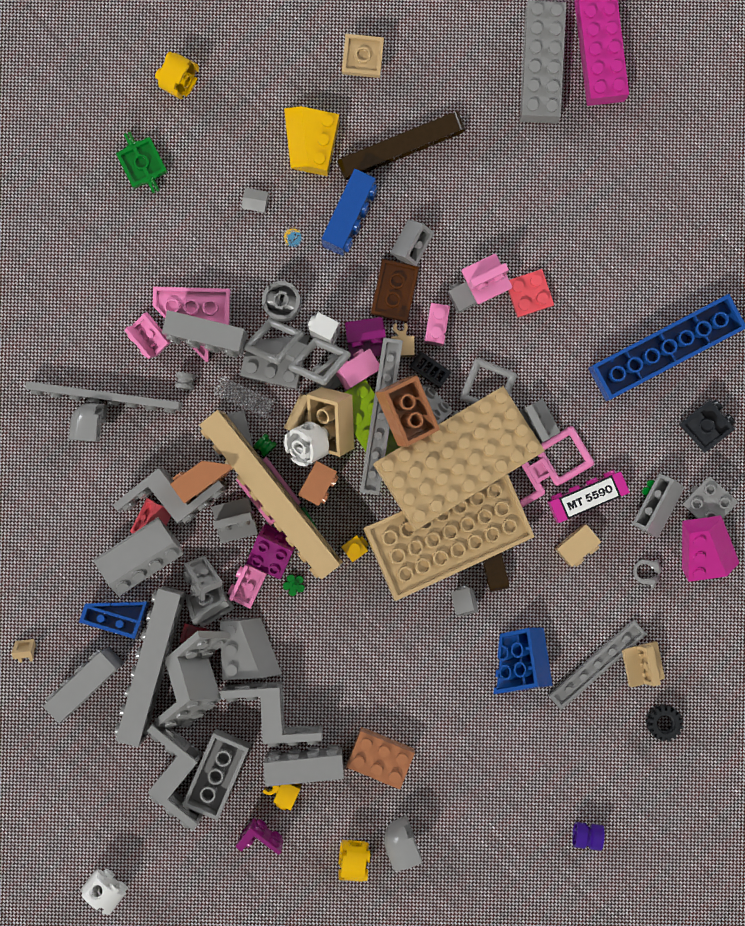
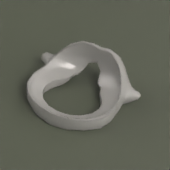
M645 559L638 561L633 568L635 579L639 583L650 585L653 589L660 580V573L662 571L659 559L656 561ZM641 564H648L658 574L652 578L641 579L637 575V568Z

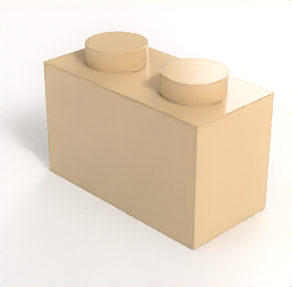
M582 524L554 549L569 566L573 567L575 565L577 567L585 560L584 556L588 553L593 554L599 549L598 545L601 541L587 524Z

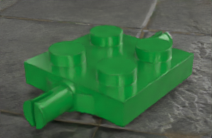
M127 132L128 135L125 133L124 137L128 145L125 149L117 152L116 155L133 189L148 184L152 193L160 191L155 180L168 173L152 139L148 137L142 141H135L131 132Z

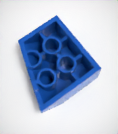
M525 628L500 634L497 656L500 660L499 670H496L495 675L498 679L497 687H494V694L553 686L544 628Z

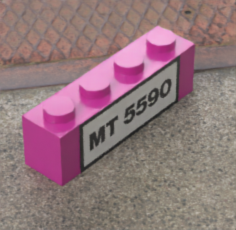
M608 471L599 480L595 477L587 480V485L579 487V485L569 488V492L564 495L561 492L552 495V500L547 501L556 523H561L630 493L621 471Z

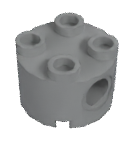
M276 281L265 288L262 295V305L266 314L271 319L279 322H288L294 320L299 314L301 298L293 284L286 281Z

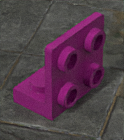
M264 524L246 563L277 579H281L296 547H291L285 539L287 536L284 532H279L276 528Z
M253 817L239 835L236 848L242 852L245 847L249 848L255 840L254 837H256L279 855L282 851L284 840H282L283 837L277 831L272 832L268 829L267 824L263 820H257Z

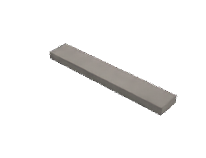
M632 619L555 687L548 696L562 710L623 656L622 649L633 647L647 633Z

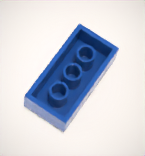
M354 168L321 238L324 248L344 256L345 252L349 253L353 245L352 237L353 235L357 236L361 228V218H365L369 211V201H373L377 194L376 178Z

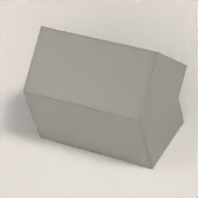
M245 188L241 209L265 213L269 192Z

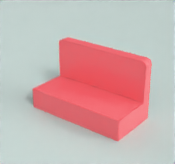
M146 498L130 532L133 534L157 517L167 526L171 515L164 506L152 499Z

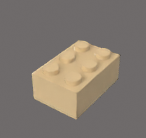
M324 387L308 393V422H314L320 427L327 429L329 454L341 457L353 450L352 395Z

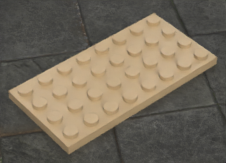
M504 386L440 423L438 425L439 431L407 447L402 446L376 461L373 465L410 525L416 531L537 457L545 450Z
M508 474L414 531L402 511L363 528L394 601L535 537Z

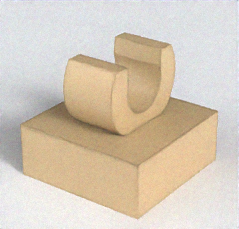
M35 640L15 641L11 653L13 659H18L20 663L23 662L24 658H29L30 662L33 661L36 647Z

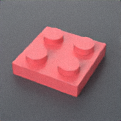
M542 269L509 280L512 288L508 292L517 318L554 306Z

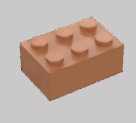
M408 376L375 392L398 446L407 447L440 430L418 376Z
M361 727L346 762V768L401 789L415 751L410 746Z

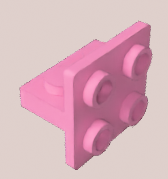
M496 254L482 259L461 271L477 304H481L512 288L506 275L509 269L506 263L501 265Z

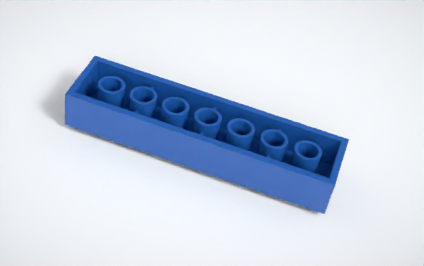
M727 294L588 367L605 401H608L744 330L745 322L730 294Z

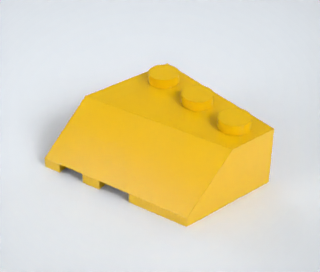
M302 106L284 108L291 169L328 176L340 123L339 114Z

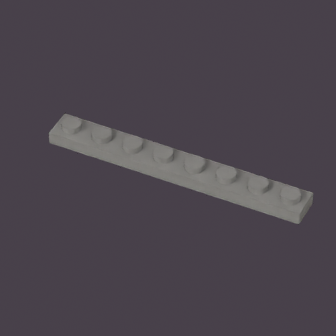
M383 338L375 392L397 382L403 340ZM376 394L374 396L360 493L379 495L382 480L373 464L385 457L390 428Z
M26 381L25 389L31 390V394L43 396V392L50 393V397L62 398V395H68L69 399L81 401V397L88 398V402L100 403V400H105L108 405L118 406L120 402L126 403V407L137 408L138 405L145 406V410L156 411L157 408H164V412L174 414L176 410L181 411L182 403L169 400Z

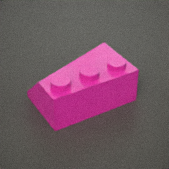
M721 515L682 521V570L688 582L727 577L739 564V560Z

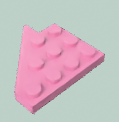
M153 287V307L164 318L166 317L167 310L229 325L230 289ZM200 346V349L193 348L205 362H209L210 352L203 346Z

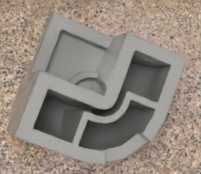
M86 403L79 406L73 412L70 420L69 440L100 442L101 424H106L107 405Z
M407 815L390 823L385 830L384 845L394 871L406 870L421 864L422 856L415 842L414 833Z

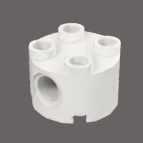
M306 422L290 430L284 439L285 450L287 454L290 453L292 455L290 459L299 466H307L328 455L327 429L320 427L314 422Z
M109 869L104 871L95 870L80 889V892H83L81 894L83 899L96 910L99 908L104 909L102 913L108 915L113 912L128 889L126 884L121 881L118 882L113 878L115 875Z

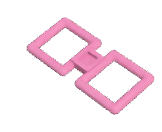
M569 426L557 435L542 442L541 445L546 450L570 435L585 462L560 477L545 452L538 455L540 460L531 465L528 462L523 464L522 468L536 491L519 500L522 508L545 494V490L540 482L549 476L556 486H560L594 465V460L574 427Z

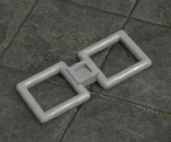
M271 318L244 345L245 351L274 364H280L284 358L292 361L289 365L290 371L321 385H326L351 356L349 351L316 337L308 345L300 343L304 337L302 331ZM271 327L294 336L277 356L254 346ZM316 346L340 356L323 376L299 366Z
M476 358L460 394V400L471 405L480 400L469 395L479 367L507 377L508 380L504 388L510 395L517 374L483 359Z

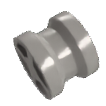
M177 372L176 377L178 380L175 383V388L194 390L193 380L196 375Z

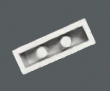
M318 312L316 317L312 316L308 323L312 339L316 337L334 345L340 333L339 322Z

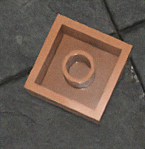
M316 461L298 495L317 506L320 503L325 504L329 496L327 492L329 486L334 487L338 476H336L337 471Z

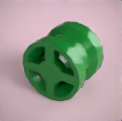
M264 434L253 447L259 450L263 457H266L276 447L277 443L271 441L269 436Z

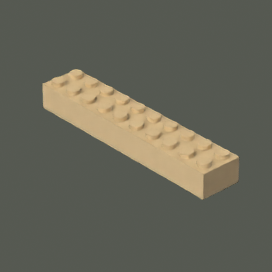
M217 410L199 424L202 428L200 430L202 435L214 443L212 447L219 455L222 454L226 458L225 464L231 465V470L234 469L238 473L237 479L243 486L247 485L249 487L251 497L255 501H260L263 505L261 507L262 511L275 520L273 522L274 526L279 532L283 531L287 537L285 539L288 544L298 549V556L304 563L306 561L312 567L310 571L316 578L320 577L322 580L343 563L225 412Z

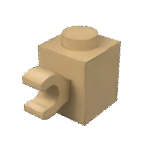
M394 323L393 331L398 336H391V339L403 340L400 357L415 356L414 336H406L408 330L407 323H404L403 331L397 330V323Z

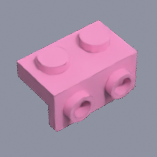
M148 312L143 313L132 326L126 327L124 330L128 334V338L140 349L141 354L148 359L158 356L171 343L162 334V329Z
M245 564L244 567L240 566L236 574L238 580L235 585H231L227 593L230 595L228 600L235 601L251 609L267 573L249 564Z

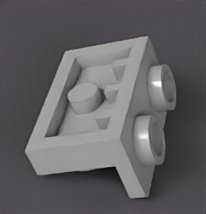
M205 555L184 564V580L186 583H190L193 594L198 596L201 601L205 600L206 592L222 586L221 578Z

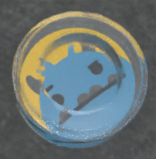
M296 227L287 228L283 233L285 244L289 247L298 246L302 242L301 231Z

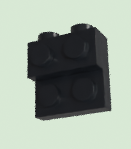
M709 398L679 423L704 453L735 430L734 423L736 421L729 413L725 415L722 412L723 406L717 399L713 401Z

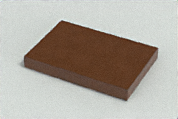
M382 258L370 315L407 323L420 266Z

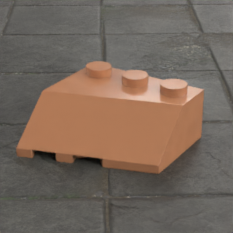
M201 461L189 471L180 472L172 478L174 482L170 485L183 503H191L218 480L223 481L232 467L228 464Z

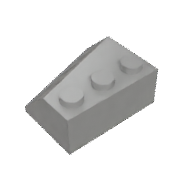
M304 335L300 343L308 345L311 335ZM294 336L260 339L254 346L277 356ZM246 351L240 372L242 378L297 391L301 375L289 370V365L292 361L284 358L280 364H274ZM304 361L299 365L302 368L304 365Z
M261 617L222 619L220 621V631H229L231 638L221 648L222 680L256 679L282 674Z

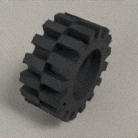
M661 704V706L656 705L655 709L651 708L649 710L651 711L650 714L647 713L646 727L656 739L669 742L672 738L675 740L677 734L680 735L682 733L680 729L684 727L682 725L684 723L681 714L673 707L666 706L665 704ZM662 716H669L671 719V726L666 730L659 729L657 724L658 719Z

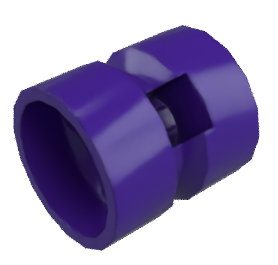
M575 822L572 835L573 847L585 849L588 846L590 850L602 851L605 838L604 826L591 824L589 827L587 823Z

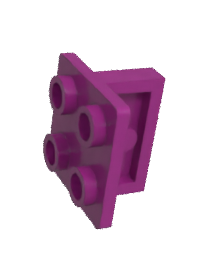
M382 317L345 323L348 349L351 354L350 360L354 358L353 354L361 349L364 352L370 349L375 357L381 356L383 338H386Z

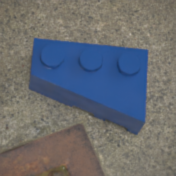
M147 601L88 603L84 605L79 623L138 640L150 603Z

